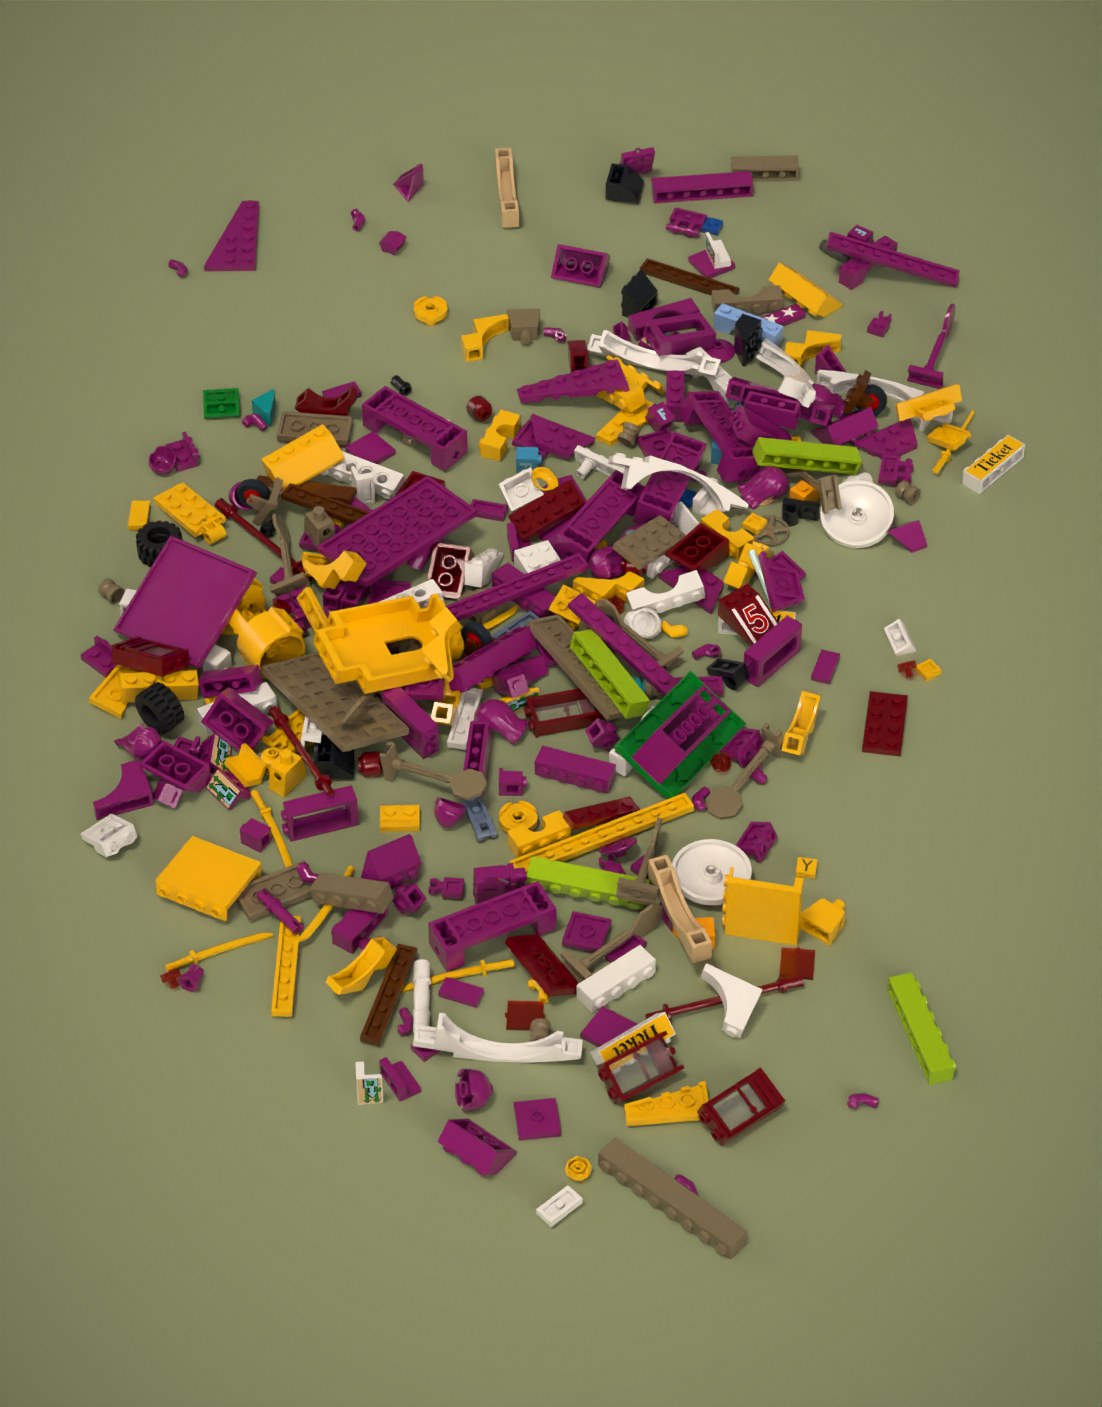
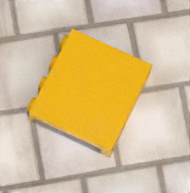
M192 836L155 880L156 894L211 915L214 918L227 921V910L252 879L256 880L262 877V862Z
M731 867L729 875L725 874L724 887H727L724 888L723 900L726 901H724L722 913H726L723 914L722 926H725V935L797 946L800 932L804 878L795 877L794 886L733 877L734 867Z

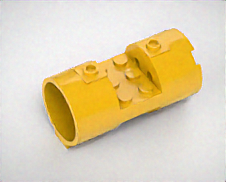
M254 578L221 634H237V648L241 653V657L246 661L245 664L247 666L258 665L261 673L262 666L303 656L306 644L302 637L304 631L284 609L270 607L269 611L265 609V596L261 592L264 587Z

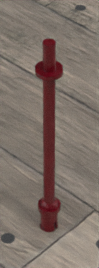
M223 498L215 502V508L219 509L227 519H234L282 559L281 548L241 517L234 505L228 504ZM290 556L292 572L296 575L302 572L305 574L302 560L297 562ZM307 577L309 581L314 579V577Z
M271 707L269 715L273 718L274 725L284 731L316 778V788L320 791L324 790L329 797L333 796L335 792L331 787L332 780L330 776L322 774L288 725L289 718L287 715L283 714L279 707Z
M799 973L798 975L785 978L781 976L774 983L757 987L763 989L761 994L776 990L785 993L788 989L803 987L804 980ZM720 996L672 1008H669L667 1004H663V1010L647 1013L645 1018L647 1019L656 1013L665 1012L671 1022V1016L723 1004Z

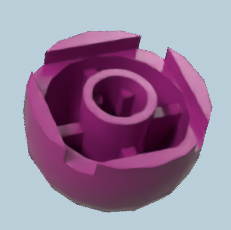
M460 1069L457 1077H460L459 1083H455V1097L458 1106L462 1105L463 1108L461 1110L463 1111L482 1108L493 1093L492 1084L486 1074L478 1069Z

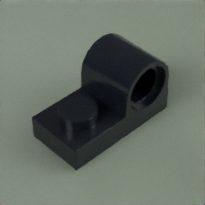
M784 498L781 519L789 527L797 525L799 518L818 521L820 503Z
M717 658L706 668L708 675L722 676L724 683L731 690H737L750 677L744 662Z

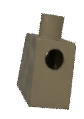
M540 308L507 310L509 331L514 341H520L522 344L527 345L531 340L538 338Z
M316 506L312 511L307 512L304 520V533L316 547L335 535L334 523L322 506Z

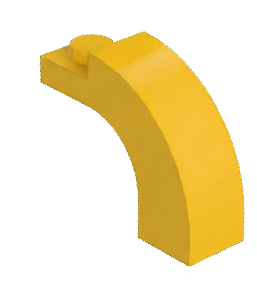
M445 678L443 682V701H439V703L434 702L431 718L437 724L452 726L462 693L459 690L451 691L449 683Z

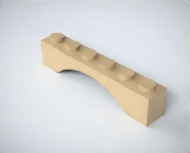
M495 148V169L502 228L519 227V208L515 192L511 148Z
M668 855L649 859L648 877L652 885L659 886L657 895L692 964L711 959L712 941L705 928L692 915Z

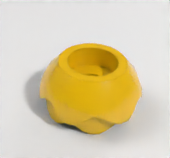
M580 1156L569 1159L565 1166L566 1175L574 1181L585 1180L592 1171V1165L589 1161Z

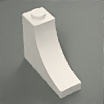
M706 963L701 979L709 983L717 991L724 1005L725 1017L721 1030L731 1037L740 1038L763 989Z

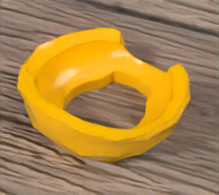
M537 467L531 472L532 483L539 490L549 492L558 487L557 477L548 468ZM536 479L544 480L548 487L545 489L538 486Z

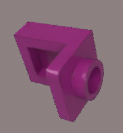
M178 736L174 746L194 757L196 755L199 756L202 751L199 736H196L194 741Z

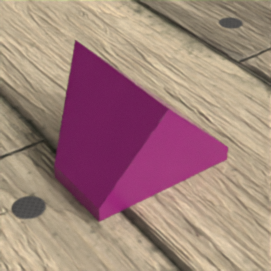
M420 163L403 173L393 184L407 203L424 184L423 165Z
M826 345L816 354L815 374H817L818 370L846 372L829 345Z
M919 520L901 524L888 531L903 543L911 553L927 548V542Z

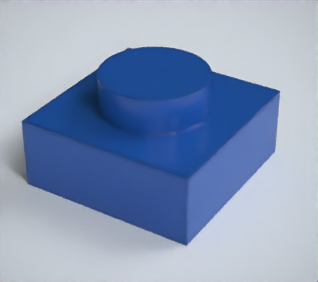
M707 217L702 226V232H709L712 235L718 236L723 227V220Z
M685 489L679 502L682 501L687 508L691 509L693 498L697 492Z

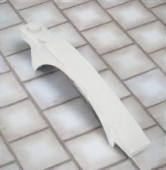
M607 330L603 331L602 336L592 334L587 347L589 353L606 357L609 355L612 358L616 356L626 364L661 371H684V374L716 377L721 363L720 359L704 356L700 352L691 355L669 354L658 356L656 351L630 343Z
M765 338L761 343L758 354L755 356L756 359L768 364L784 375L783 382L778 389L779 393L796 398L802 406L809 408L810 403H813L816 397V391L812 387L813 380L789 355Z
M818 370L817 384L825 386L833 394H845L850 388H853L859 374ZM870 377L868 385L874 384L881 387L888 397L898 402L925 394L924 391L875 377ZM953 411L944 416H935L932 420L950 424ZM915 416L918 430L924 431L932 421H923Z
M615 453V455L609 456L608 464L625 468L621 486L623 490L631 489L642 478L654 472L673 471L690 476L702 484L711 494L718 510L721 512L730 511V507L748 508L749 504L712 479L682 465L653 456L645 457V460L639 457H633V459L626 458V455L622 453Z
M439 1013L436 1028L415 1025L413 1046L453 1052L454 1058L490 1062L530 1063L581 1059L583 1040L563 1037L562 1031H556L545 1038L525 1043L488 1041L465 1032L455 1025L446 1013Z

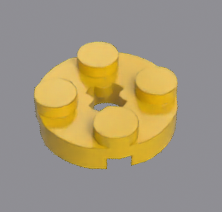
M423 296L415 301L413 315L419 321L426 323V325L433 326L436 322L448 316L447 303L438 296H433V298Z
M518 801L515 804L509 802L499 811V827L506 833L508 830L523 824L530 831H533L538 824L537 810L528 802ZM520 816L522 817V819H520V820H516V819L514 818V817L519 818Z

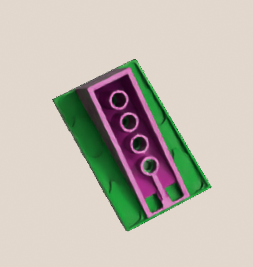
M690 670L614 749L632 767H635L666 799L677 796L746 723Z

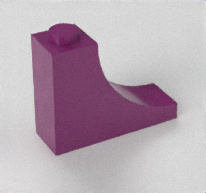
M540 654L509 666L506 669L496 671L495 675L491 677L495 692L511 698L529 692V683L548 674L544 656Z
M140 759L121 764L122 776L118 786L106 797L93 802L96 820L104 819L110 814L119 815L154 805L152 791L143 768L139 767Z

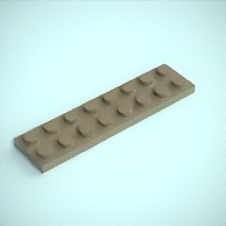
M559 614L527 622V626H530L534 637L607 721L624 717L570 648L574 631Z

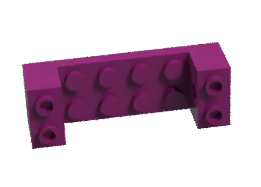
M386 386L362 404L364 427L377 433L388 424L425 444L431 450V464L443 471H446L468 452L467 431Z
M688 392L679 415L686 425H705L723 452L716 470L724 482L749 481L759 471L761 466L756 463L752 451L754 446L737 438L729 420L732 410L720 392Z
M673 431L659 459L698 471L702 464L707 444ZM673 471L652 473L637 502L633 522L643 523L644 525L661 515L672 524L676 507L691 477Z
M615 470L558 533L554 547L557 555L565 559L580 553L588 563L591 554L596 551L597 546L626 514L631 517L634 516L637 502L645 486L637 482L631 489H621L624 474Z
M539 881L429 922V944L447 972L465 965L464 949L528 924L539 935L556 930V908Z

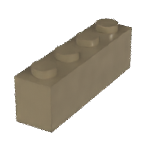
M798 155L732 157L731 172L751 171L753 182L799 181Z
M322 872L309 888L313 900L317 904L381 914L384 913L394 898L389 882Z

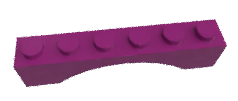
M737 377L729 380L725 397L745 402L749 391L799 402L796 398L779 393L778 389ZM814 400L813 403H810L809 408L801 405L800 417L809 422L827 427L832 421L835 406Z

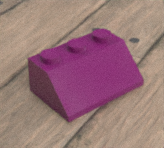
M557 244L551 278L601 287L608 271L611 255Z
M869 407L834 420L827 427L821 426L814 429L812 434L822 444L845 446L844 442L849 441V443L859 440V436L862 434L867 436L874 433L873 429L879 427L872 408Z
M228 687L219 694L201 723L240 752L241 745L244 743L253 750L269 731L274 721Z
M164 740L139 764V767L188 792H200L211 779L210 764Z
M407 834L367 851L361 878L389 882L391 890L416 880L420 874L419 870L422 862L412 836Z
M448 1119L437 1141L443 1145L445 1151L451 1154L455 1153L460 1157L459 1160L467 1165L471 1164L476 1168V1172L484 1176L497 1174L517 1153L515 1149L470 1119Z

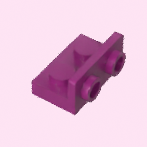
M186 431L182 432L183 440L166 444L167 447L172 448L176 453L175 468L178 472L198 467V459L200 458L198 449L194 448L192 437H188Z
M95 636V645L81 654V660L106 678L117 664L112 663V646L107 640Z
M741 728L720 750L721 756L737 759L740 767L745 768L759 752L763 744L760 731Z
M750 822L736 846L745 854L754 855L757 863H762L776 841L777 834L771 822Z

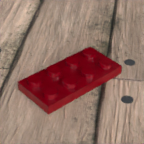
M570 479L508 515L511 523H514L515 530L523 543H526L576 514L585 505V502Z
M870 691L862 752L900 757L908 695Z
M539 934L509 936L505 944L548 997L577 994V984L579 983Z

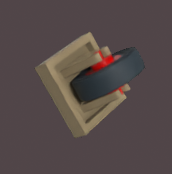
M277 477L270 487L257 479H246L240 483L237 490L238 499L245 506L256 510L252 521L254 524L259 526L263 520L266 521L271 510L274 511L278 506L279 501H277V498L283 492L281 488L282 479Z

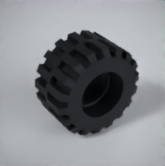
M161 520L157 522L152 521L149 522L150 524L143 525V528L138 530L136 534L137 553L139 560L143 564L152 567L170 536L183 540L180 528L176 527L174 523H169V521L161 522Z
M153 683L135 697L136 709L141 719L148 727H154L160 735L166 734L184 720V711L179 699L163 683Z

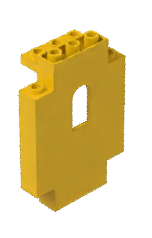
M437 593L430 595L428 606L423 609L420 608L419 603L415 601L413 596L332 611L329 613L328 627L316 630L313 643L335 684L357 680L364 694L439 679V676L434 672L436 667L434 664L429 666L423 658L425 653L421 649L436 638L430 630L433 627L429 621L446 608L445 603ZM460 630L451 641L452 660L460 659L464 650L463 640L460 639ZM413 638L421 642L422 648L391 655L385 643Z

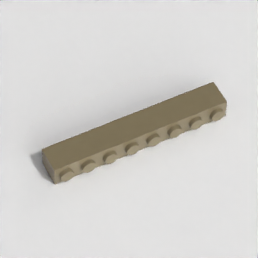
M614 1138L598 1153V1166L603 1172L615 1177L620 1184L626 1185L634 1194L643 1197L652 1207L660 1209L669 1219H674L686 1231L692 1232L700 1241L713 1247L718 1254L731 1259L747 1244L746 1229L617 1138Z

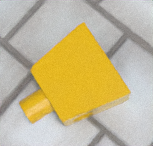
M288 749L280 751V756L270 766V791L285 798L307 776L301 756Z
M824 898L818 900L801 912L800 929L830 946L845 923V911L843 910L845 903L841 899H836L833 903Z

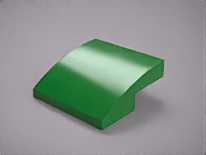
M238 388L203 390L204 419L240 417Z

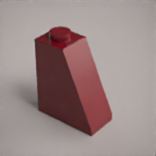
M585 340L568 341L570 373L575 370L588 368V350Z

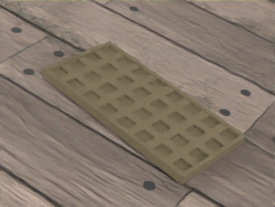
M318 652L262 666L261 673L342 752L399 738L409 733V727L375 695L362 708L357 709L341 728L339 723L364 693L357 680L335 684Z

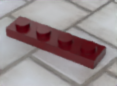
M625 797L565 811L563 818L572 830H577L613 821L639 811L640 808L631 797Z

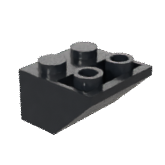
M612 163L606 181L605 200L638 204L644 180L628 165Z
M640 270L631 278L627 285L623 286L621 291L622 316L628 318L629 315L653 309L657 305L658 290L643 271Z
M742 314L735 323L734 336L735 353L744 367L749 361L753 360L756 351H759L763 332L761 319Z
M322 735L321 743L314 742V763L322 774L329 775L331 780L354 779V749L342 752L326 735Z

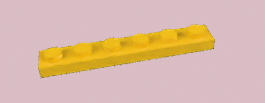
M294 916L301 923V916ZM281 921L271 1015L276 1017H292L299 951L298 938L300 933L295 930L298 934L294 935Z

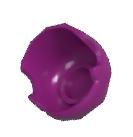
M167 446L156 447V450L149 455V467L153 472L160 475L170 473L176 465V453Z

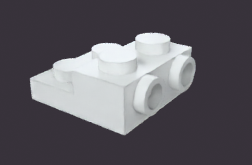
M531 467L499 483L512 513L544 495L543 491L536 488L532 483L531 472L533 470Z
M113 814L108 815L80 833L83 841L93 845L95 851L105 857L118 853L120 848L132 844L138 837L132 823Z

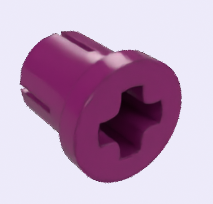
M192 964L186 973L180 976V986L187 991H195L204 975V970L200 966Z

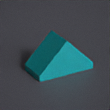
M270 390L251 400L252 414H258L268 424V427H271L276 405L275 390Z

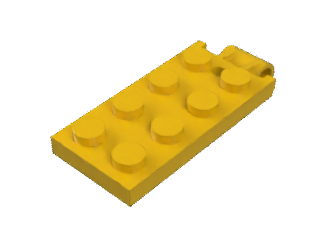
M185 483L177 484L153 497L155 505L195 538L203 534L205 541L212 545L227 536L224 527L221 525L226 522V517Z

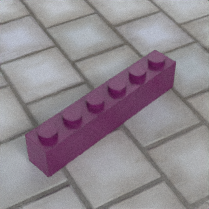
M751 171L651 178V193L654 204L753 197V180Z
M530 626L516 627L453 664L454 678L448 682L451 691L459 690L460 693L469 691L472 685L482 683V679L494 676L496 671L506 669L508 664L518 662L520 657L531 654L530 651L537 648Z

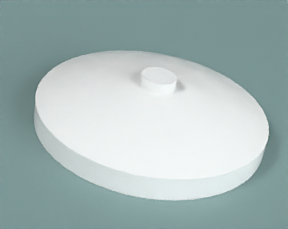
M853 480L839 484L841 510L833 509L829 511V514H824L821 506V523L825 533L837 544L848 548H865L878 543L889 533L888 531L891 529L894 521V508L889 495L881 487L868 481Z
M704 839L690 843L676 854L672 862L683 896L703 905H722L726 901L723 900L724 888H727L724 887L725 874L729 875L731 867H734L733 877L749 880L752 878V867L747 855L739 847L722 840Z

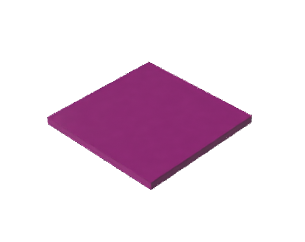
M170 536L113 631L129 639L139 636L141 639L144 638L188 649L189 665L200 669L256 577L257 572Z

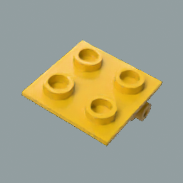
M563 584L548 610L569 620L568 625L574 630L578 628L581 619L567 606L580 592ZM587 597L592 603L595 604V600Z

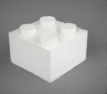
M548 540L514 551V567L524 574L560 561Z

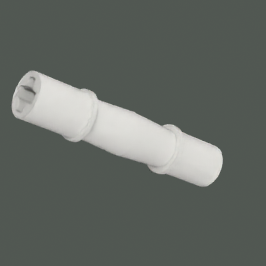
M424 959L414 962V978L412 980L414 985L413 1034L415 1025L430 1027V962Z

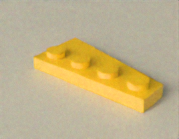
M646 400V404L632 413L621 410L596 434V440L610 447L618 443L617 437L623 431L625 422L633 423L641 429L642 425L648 423L645 416L648 413V408L654 403Z
M117 665L89 697V703L119 719L122 718L128 703H121L118 671L136 670Z
M706 1080L699 1082L697 1086L689 1087L688 1085L682 1087L680 1091L661 1093V1096L653 1099L647 1097L624 1104L626 1126L700 1120L697 1111L702 1104L709 1101Z

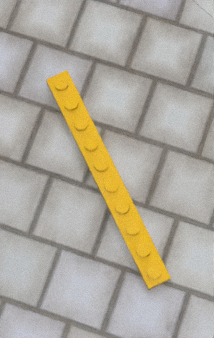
M682 793L512 859L509 863H513L514 869L525 868L527 875L531 856L564 862L654 827L657 818H662V823L690 813L694 811V804L686 793Z

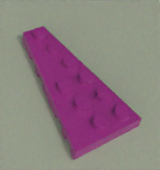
M248 200L241 202L206 261L204 271H255L259 201Z
M616 359L599 365H592L582 370H575L569 374L558 375L552 379L541 380L535 384L524 385L517 389V393L522 404L543 401L548 397L557 400L560 399V396L566 395L569 398L597 395L601 391H607L609 394L614 393V390L623 389L624 392L630 390L620 363Z

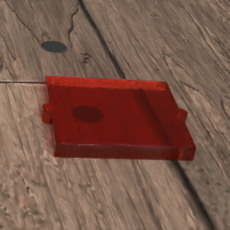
M782 947L779 977L783 976L785 978L800 973L803 980H813L815 950L800 949V947Z
M508 1001L507 1012L505 1013V1018H507L506 1030L530 1031V1025L533 1020L538 1018L545 1019V1014L543 1013L544 1002Z

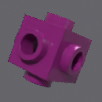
M599 718L585 730L591 744L596 748L606 751L619 739L616 726Z
M416 883L402 884L395 889L392 902L401 914L409 912L412 914L421 907L420 905L427 898Z

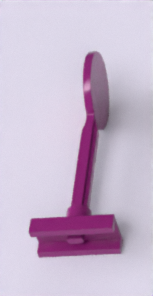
M950 304L948 307L942 332L937 338L927 365L924 368L910 365L908 368V382L937 389L942 388L944 373L935 371L934 365L945 338L950 334L955 316V304Z

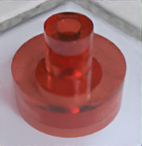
M613 596L608 599L616 607L619 615L624 612L625 603L621 598Z
M913 660L898 664L897 667L899 673L905 672L906 678L914 677L912 669L917 668L916 661Z
M725 752L715 753L712 757L711 765L717 772H726L731 766V758Z
M178 968L160 975L162 983L169 981L171 989L178 987L179 984L176 978L181 976V972Z

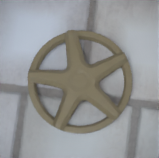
M775 514L761 516L769 519V521L757 535L753 536L755 537V542L765 545H776L788 537L789 526L781 518L776 517ZM775 520L782 523L784 527L774 526ZM786 531L785 536L778 541L776 532ZM762 536L771 538L773 542H763L758 540V538Z

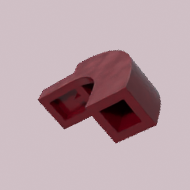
M351 386L338 397L326 398L307 388L297 397L294 409L300 413L347 416L351 406L357 400V389Z

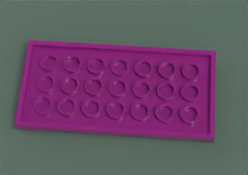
M426 476L318 545L317 549L320 554L331 562H334L344 550L358 553L367 564L357 581L367 588L476 517L477 510L430 476Z

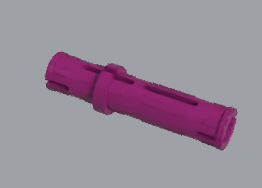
M262 889V891L258 892L257 899L266 906L267 911L273 913L294 935L298 934L295 930L299 933L303 930V925L281 905V901L278 898H274L267 889Z

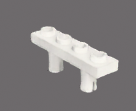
M579 445L575 448V460L581 464L575 471L578 478L584 479L591 469L608 477L615 470L624 474V467L608 464V459L603 455H598L588 448H583Z

